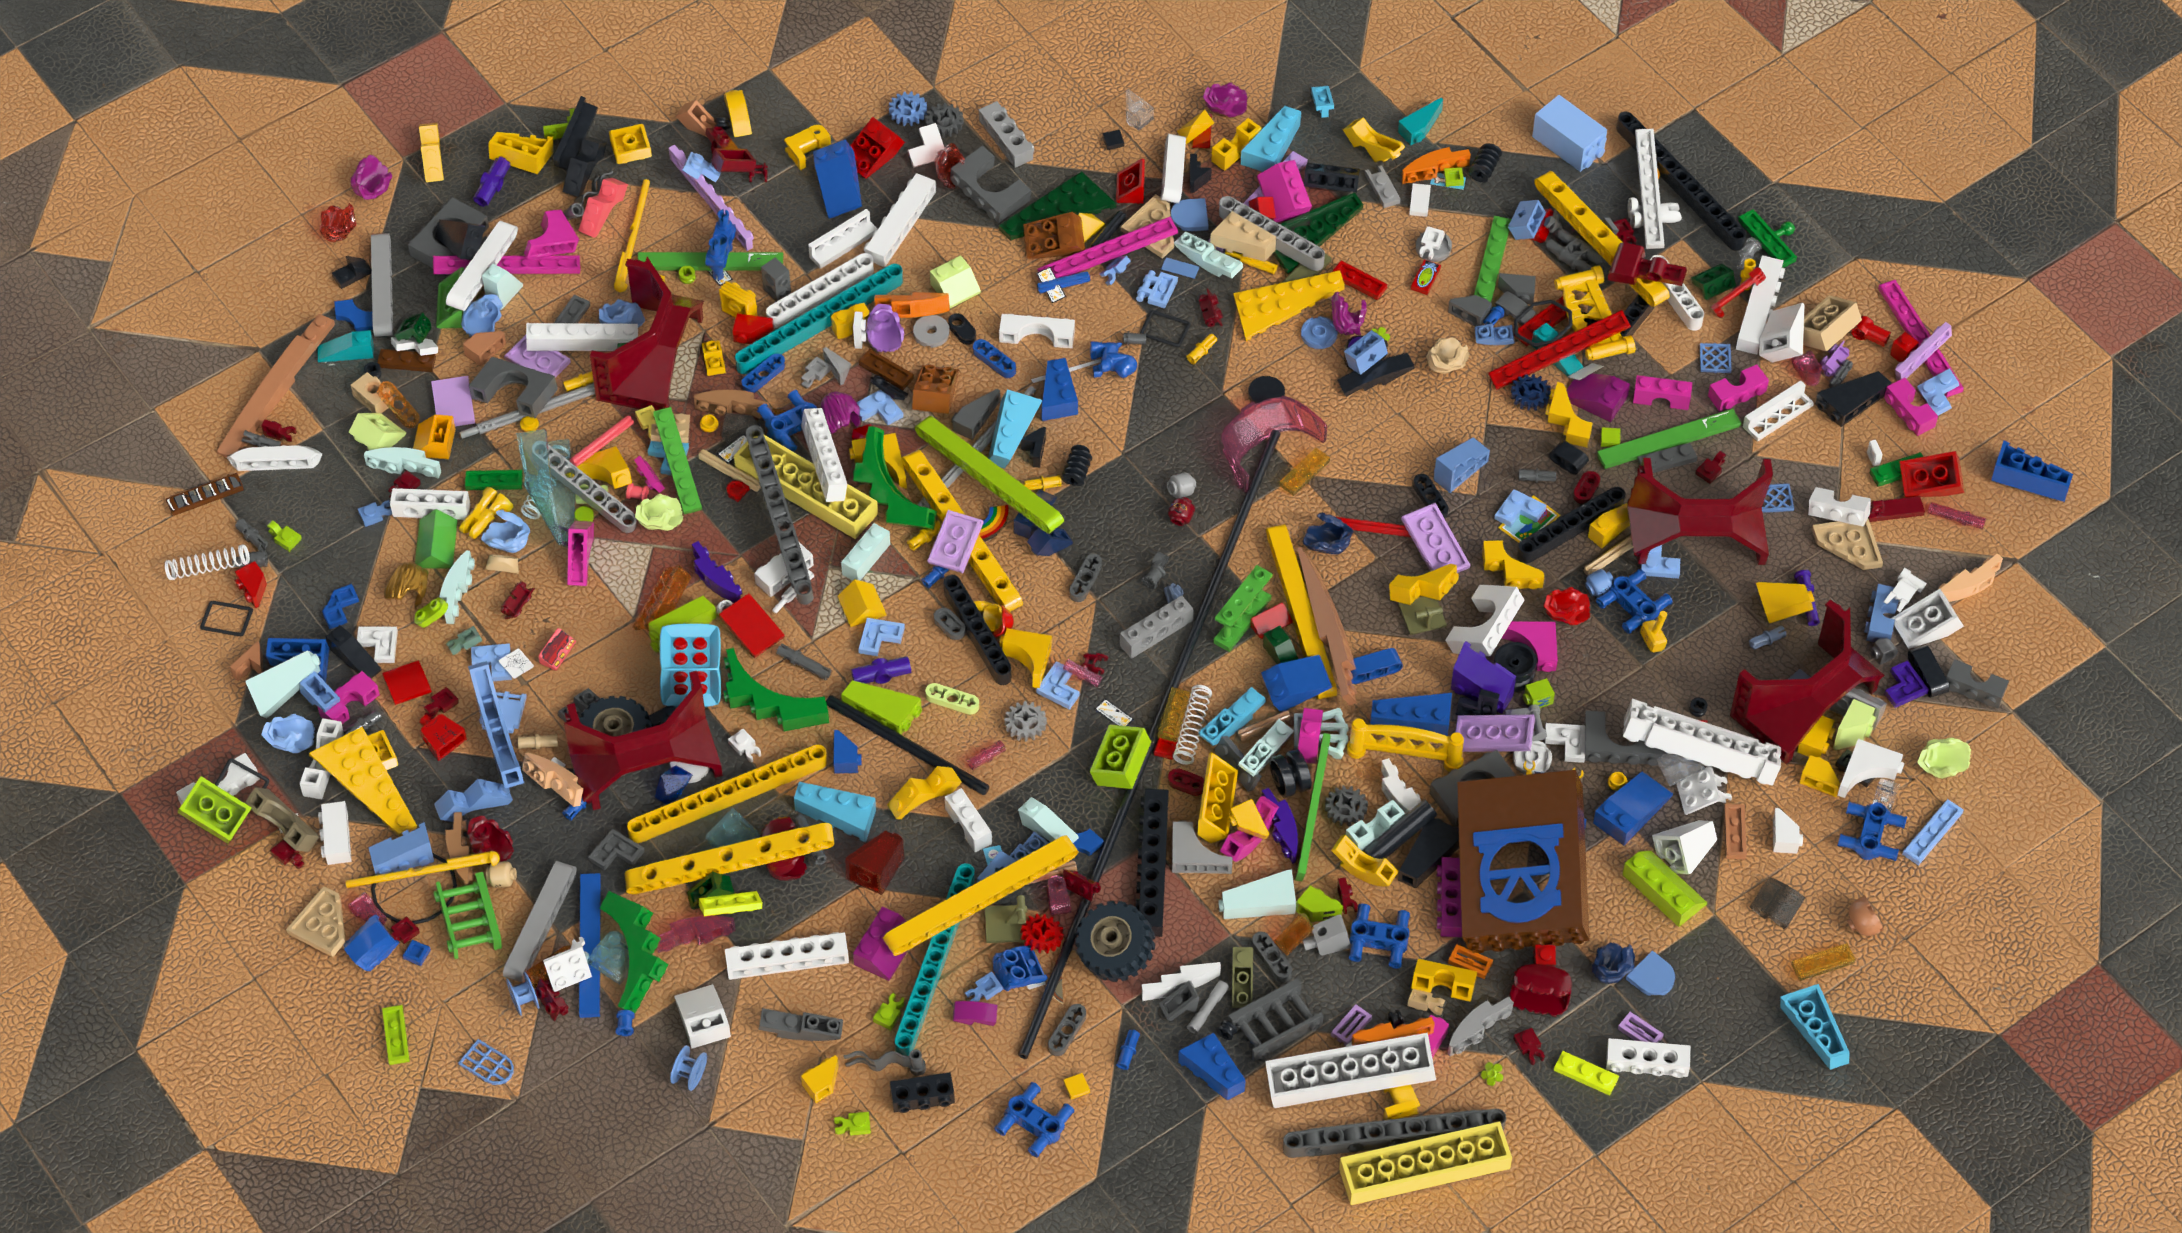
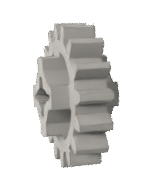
M1024 701L1023 705L1017 702L1016 708L1010 706V712H1006V718H1004L1006 731L1010 732L1011 737L1017 735L1018 741L1021 737L1024 738L1025 742L1028 741L1029 737L1035 740V735L1041 736L1042 731L1046 730L1047 717H1045V711H1041L1040 705L1034 707V702L1030 705H1027L1026 701Z

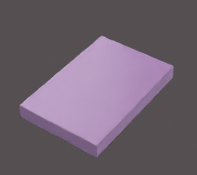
M526 335L504 355L505 360L551 374L555 378L571 363L570 358L559 351H527Z
M468 376L431 381L436 415L453 416L455 426L475 424Z
M948 510L927 562L963 573L984 523L983 520Z

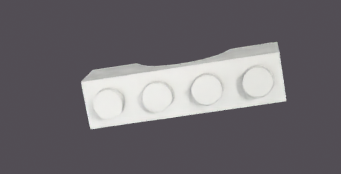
M1002 314L999 342L1018 344L1027 335L1041 334L1048 337L1054 347L1073 349L1075 320Z
M322 718L317 732L316 749L344 736L341 721ZM314 759L309 768L305 767L300 787L303 796L322 799L331 774Z
M246 753L235 758L236 761L258 772ZM231 762L226 777L219 783L218 787L234 796L240 790L255 784L260 778ZM193 782L176 792L181 805L196 783Z

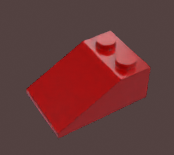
M1956 451L1900 461L1905 498L1916 496L1940 497L1965 493L1960 460Z

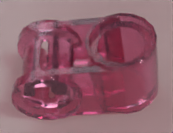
M1808 350L1803 355L1792 357L1793 367L1800 374L1804 382L1809 386L1818 385L1822 366L1815 358L1813 352Z
M1052 876L1048 880L1047 889L1051 916L1071 913V902L1065 880L1061 876Z

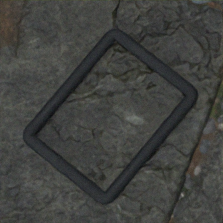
M1150 311L1140 333H1144L1153 314L1187 324L1178 343L1146 334V338L1180 347L1191 323L1158 311Z
M210 601L200 628L206 631L241 637L245 634L253 608ZM212 605L248 610L249 612L241 633L205 627Z
M230 758L215 782V785L218 786L231 762L266 781L262 787L264 789L267 788L270 781L262 774Z

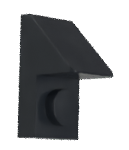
M1190 154V193H1194L1211 180L1212 168H1201V161H1197V154Z
M346 256L347 265L332 272V277L339 287L343 289L372 274V269L364 259Z
M1046 427L1039 428L1021 440V450L1030 451V459L1033 460V467L1035 468L1041 467L1046 442Z

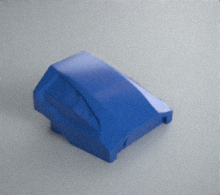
M378 915L370 917L344 943L346 953L356 965L365 971H371L375 966L379 965L399 944L398 940H394L378 920Z
M1030 945L1015 947L994 955L993 971L1004 990L1009 991L1013 988L1042 983L1047 980L1048 977L1044 975L1034 950H1030Z

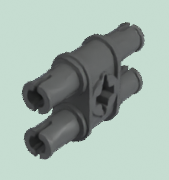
M1564 229L1559 231L1557 239L1564 242L1567 246L1563 247L1553 239H1550L1546 244L1545 248L1556 255L1559 261H1563L1570 266L1572 270H1578L1579 272L1591 270V266L1585 260H1589L1601 267L1605 263L1603 257L1591 245L1589 246L1579 236L1574 237Z

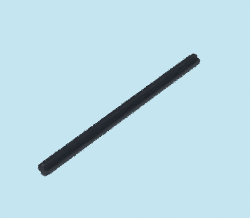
M830 695L827 698V706L935 768L937 766L953 768L963 784L980 794L986 795L989 791L988 784L835 696Z

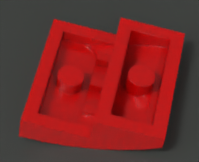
M419 660L382 673L395 705L432 692Z

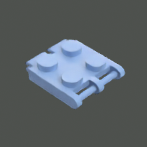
M505 691V693L496 692L497 696L503 697H498L507 731L508 733H513L514 729H519L527 694L516 695L510 694L508 691ZM480 716V724H482V729L485 730L482 717Z

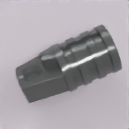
M266 550L249 552V564L255 561L259 567H268ZM240 556L236 557V562L238 564L241 563ZM243 563L241 566L235 564L234 567H244L246 565H244Z

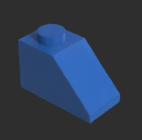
M834 730V774L858 773V766H862V754H858L857 745L839 730Z

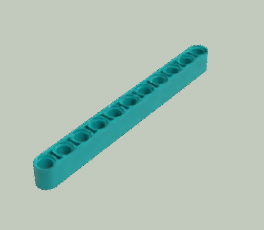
M899 264L888 265L738 351L735 355L737 372L748 374L771 355H782L832 326L831 316L835 312L848 310L851 306L859 303H865L867 306L875 301V295H886L903 284L902 267Z
M964 863L958 866L946 900L956 895V892H961L974 885L975 870L972 865ZM960 922L936 934L930 941L895 1037V1052L901 1055L909 1056L910 1052L915 1048ZM931 975V976H933V977H931V978H926L925 976ZM925 992V993H927V994H925V995H920L919 993ZM919 1009V1010H921V1011H919V1012H914L913 1010ZM907 1044L908 1046L902 1047L900 1045Z

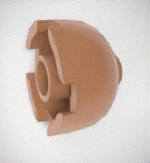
M1865 895L1851 904L1848 911L1850 919L1847 922L1852 931L1857 930L1861 935L1872 936L1884 930Z

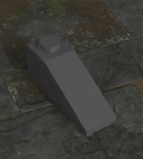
M995 389L963 406L952 418L953 431L973 440L1000 403V390Z

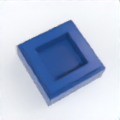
M412 940L403 954V959L422 966L431 949L427 945Z

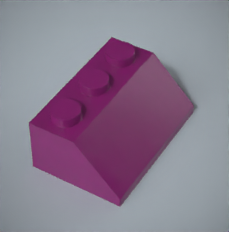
M882 906L853 952L854 965L890 981L908 950L894 956L884 942L883 937L887 932L907 921L900 914Z

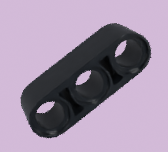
M1925 645L1909 650L1907 654L1908 660L1929 689L1927 696L1931 698L1948 693L1949 683L1930 647Z

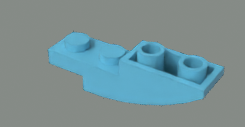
M1251 687L1228 709L1224 708L1198 734L1212 746L1218 744L1223 736L1231 737L1252 720L1253 714L1266 702V698Z

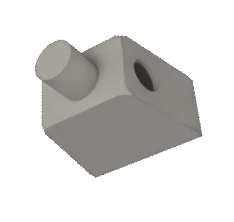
M1341 914L1313 925V936L1302 939L1306 951L1317 947L1320 955L1351 948Z

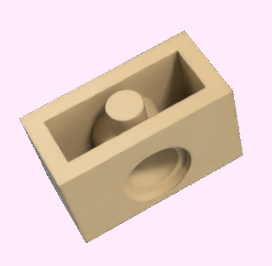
M368 372L351 384L353 396L372 413L382 414L394 404L391 389L384 387L376 376L373 377Z

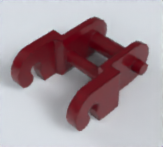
M764 162V165L755 166V169H763V171L754 170L750 172V182H752L755 174H763L765 182H767L768 171L766 168H768V165H766V162Z
M1085 653L1083 655L1085 661L1081 663L1080 667L1084 670L1092 671L1093 674L1100 672L1103 675L1104 669L1095 667V663L1102 661V658H1104V661H1108V656L1096 653V655Z

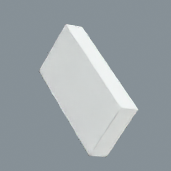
M1413 183L1409 215L1428 216L1431 185Z

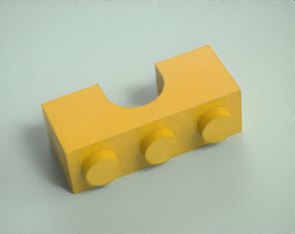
M1247 118L1236 127L1235 136L1230 142L1223 138L1212 147L1211 162L1224 171L1241 158V151L1261 131V127Z
M1418 959L1411 989L1431 993L1434 986L1443 985L1451 989V998L1471 1002L1477 971Z

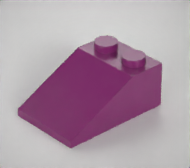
M1591 373L1580 380L1574 379L1566 391L1571 404L1611 422L1628 398L1630 383L1615 376Z

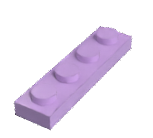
M1945 322L1942 326H1938L1929 338L1922 341L1919 348L1913 350L1904 362H1900L1896 366L1895 374L1897 381L1903 378L1907 379L1952 336L1951 325Z

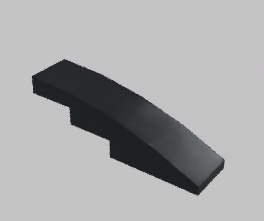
M1403 353L1376 362L1361 375L1353 371L1337 381L1347 397L1362 388L1366 391L1379 383H1382L1384 386L1415 369V366L1409 354Z

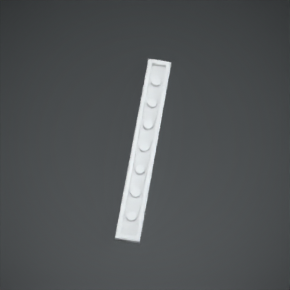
M1636 129L1635 136L1646 249L1664 248L1654 130Z

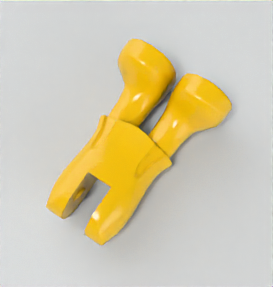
M486 487L483 490V497L459 527L461 532L465 534L469 532V536L472 539L480 536L487 525L495 519L496 511L504 510L505 512H510L514 508L508 498L501 493L498 494L491 487Z

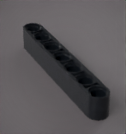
M1612 487L1521 540L1518 545L1517 559L1524 564L1531 563L1589 529L1590 524L1602 514L1624 505L1626 496L1624 489Z
M956 575L946 576L943 581L946 599L956 616L965 624L966 633L995 682L999 685L1009 684L1012 679L1010 662L960 578Z

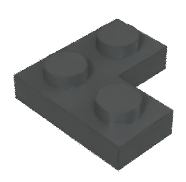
M612 829L588 858L591 863L606 870L616 857L633 866L645 850L644 847Z

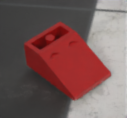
M874 117L869 120L850 145L855 154L857 172L866 179L891 160L905 143L897 134Z

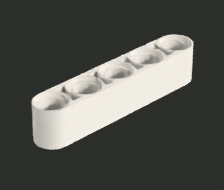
M1168 133L1164 151L1161 200L1178 204L1181 199L1186 144V137Z
M1654 255V256H1653V257H1661V258H1663V259L1666 260V258L1663 257V256H1661V255ZM1662 283L1669 291L1670 297L1667 299L1686 327L1693 331L1699 330L1702 327L1704 311L1683 283L1682 286Z

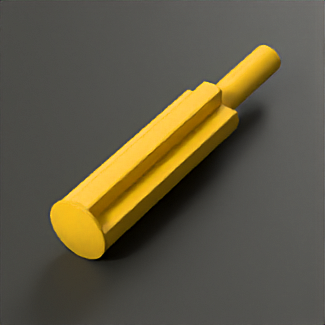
M1227 249L1225 250V254L1240 259L1244 264L1273 275L1277 271L1278 265L1245 257L1243 254L1234 251L1230 253L1227 252Z

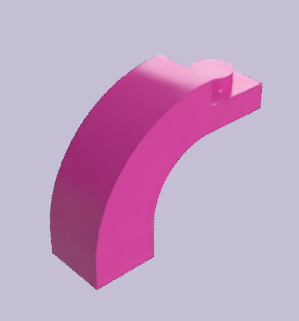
M1262 796L1259 798L1256 808L1269 831L1274 823L1272 819L1279 806ZM1238 830L1228 835L1220 852L1228 857H1232V860L1237 862L1249 855L1263 839Z

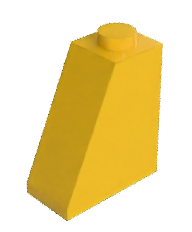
M1756 583L1769 624L1813 610L1811 602L1815 600L1812 591H1807L1805 584Z

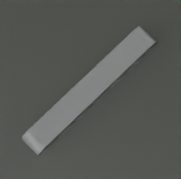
M1225 196L1220 199L1219 216L1223 220L1233 211L1276 236V250L1313 271H1319L1324 267L1325 252L1321 247L1233 197Z
M390 233L372 234L374 337L392 336Z
M544 441L534 443L532 458L536 463L621 531L631 533L635 530L637 518H635V514L549 444ZM541 449L544 450L545 453L539 455L536 453V451ZM557 461L560 465L552 466L550 463ZM572 473L574 477L568 478L565 474ZM586 484L589 488L583 490L579 486ZM601 496L603 500L596 501L594 497ZM616 508L618 512L611 513L609 509ZM629 519L633 523L626 525L623 521Z
M556 861L505 964L503 970L504 977L522 983L525 981L523 973L525 971L528 975L572 885L577 871L576 866Z

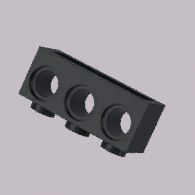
M1307 163L1304 186L1357 192L1360 169Z
M951 1072L890 1081L894 1113H906L915 1109L926 1110L935 1106L946 1107L955 1103ZM943 1089L947 1090V1092L941 1093L939 1091ZM926 1093L925 1096H920L918 1094ZM906 1096L905 1099H899L898 1097Z

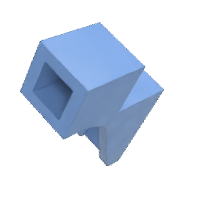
M477 779L463 793L448 790L434 805L440 820L454 822L455 812H462L463 816L474 810L508 805L513 799L509 788L505 789L503 784Z

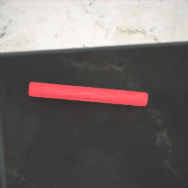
M626 416L569 461L576 467L629 428L634 423V420L631 416Z

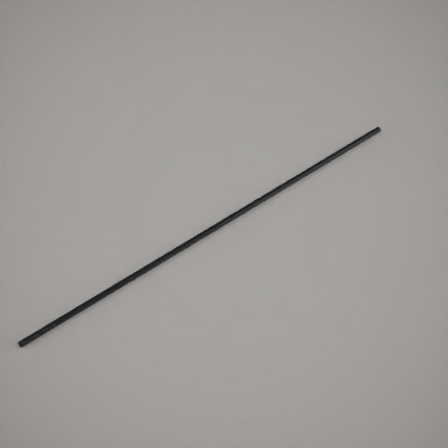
M1272 430L1149 732L1148 736L1151 744L1133 788L1126 789L1090 877V880L1099 883L1281 435L1278 430ZM1084 897L1081 899L1018 1054L1022 1059H1028L1074 946L1075 938L1078 936L1075 933L1076 929L1081 927L1080 920L1086 916L1091 901Z

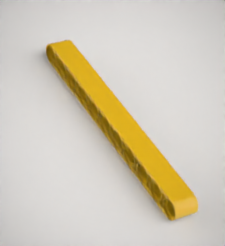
M1285 524L1267 527V540L1303 656L1306 658L1320 655L1332 684V688L1316 695V698L1319 700L1337 696L1336 683L1323 642L1319 638L1311 603Z
M813 745L633 818L627 825L629 839L635 843H642L821 770L827 765L826 749L822 745Z
M1064 835L890 930L884 935L883 940L894 956L900 955L1069 862L1077 856L1078 850L1069 837Z

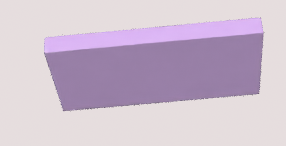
M1436 503L1402 516L1401 520L1430 572L1448 564L1457 565V573L1470 568V563Z
M1534 714L1458 715L1455 732L1462 734L1464 738L1462 752H1493L1495 750H1498V752L1531 751L1535 716Z

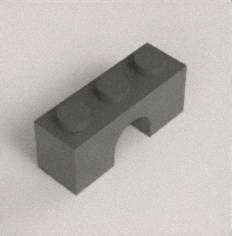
M1954 659L1946 676L1949 690L1965 695L1969 699L1985 703L1987 706L1999 708L2006 693L2009 680L1991 674L1987 681L1976 682L1970 675L1973 666Z

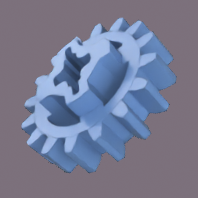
M912 91L910 94L903 92L902 96L897 94V99L892 97V102L889 103V115H891L892 120H896L897 124L903 122V126L907 123L913 126V122L919 124V119L924 120V115H927V102L924 101V97L920 98L919 94L913 95Z

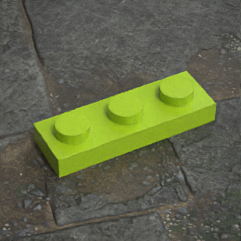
M403 1005L382 1008L389 1065L410 1062Z

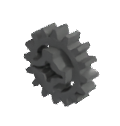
M944 103L943 106L937 104V108L932 106L931 111H927L925 123L926 126L936 123L942 138H945L947 134L949 137H952V133L958 134V130H962L964 117L963 113L959 112V107L954 109L953 104L947 106V103Z
M1343 785L1342 790L1336 787L1334 793L1329 792V797L1325 801V811L1328 812L1327 817H1333V823L1340 821V826L1347 823L1348 827H1350L1351 822L1357 823L1358 819L1364 820V814H1367L1368 801L1365 800V794L1360 795V789L1353 791V786L1346 789L1345 785Z

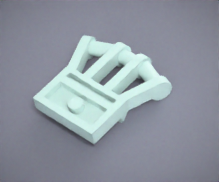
M1340 708L1324 712L1322 721L1333 718L1337 723L1322 722L1321 731L1339 732V734H1330V742L1338 744L1336 748L1329 746L1328 754L1338 760L1342 759L1344 755L1343 750L1349 742V737L1347 736L1349 726L1345 723L1342 717L1343 712ZM1294 713V749H1298L1303 713ZM1320 734L1319 746L1323 734Z

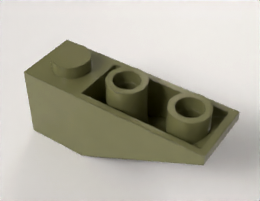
M1232 947V1008H1243L1252 1003L1253 947Z

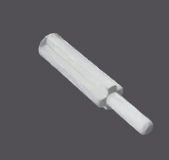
M808 570L809 577L811 580L814 577V574L810 570ZM792 586L781 596L782 600L772 609L773 613H777L786 603L791 602L796 597Z

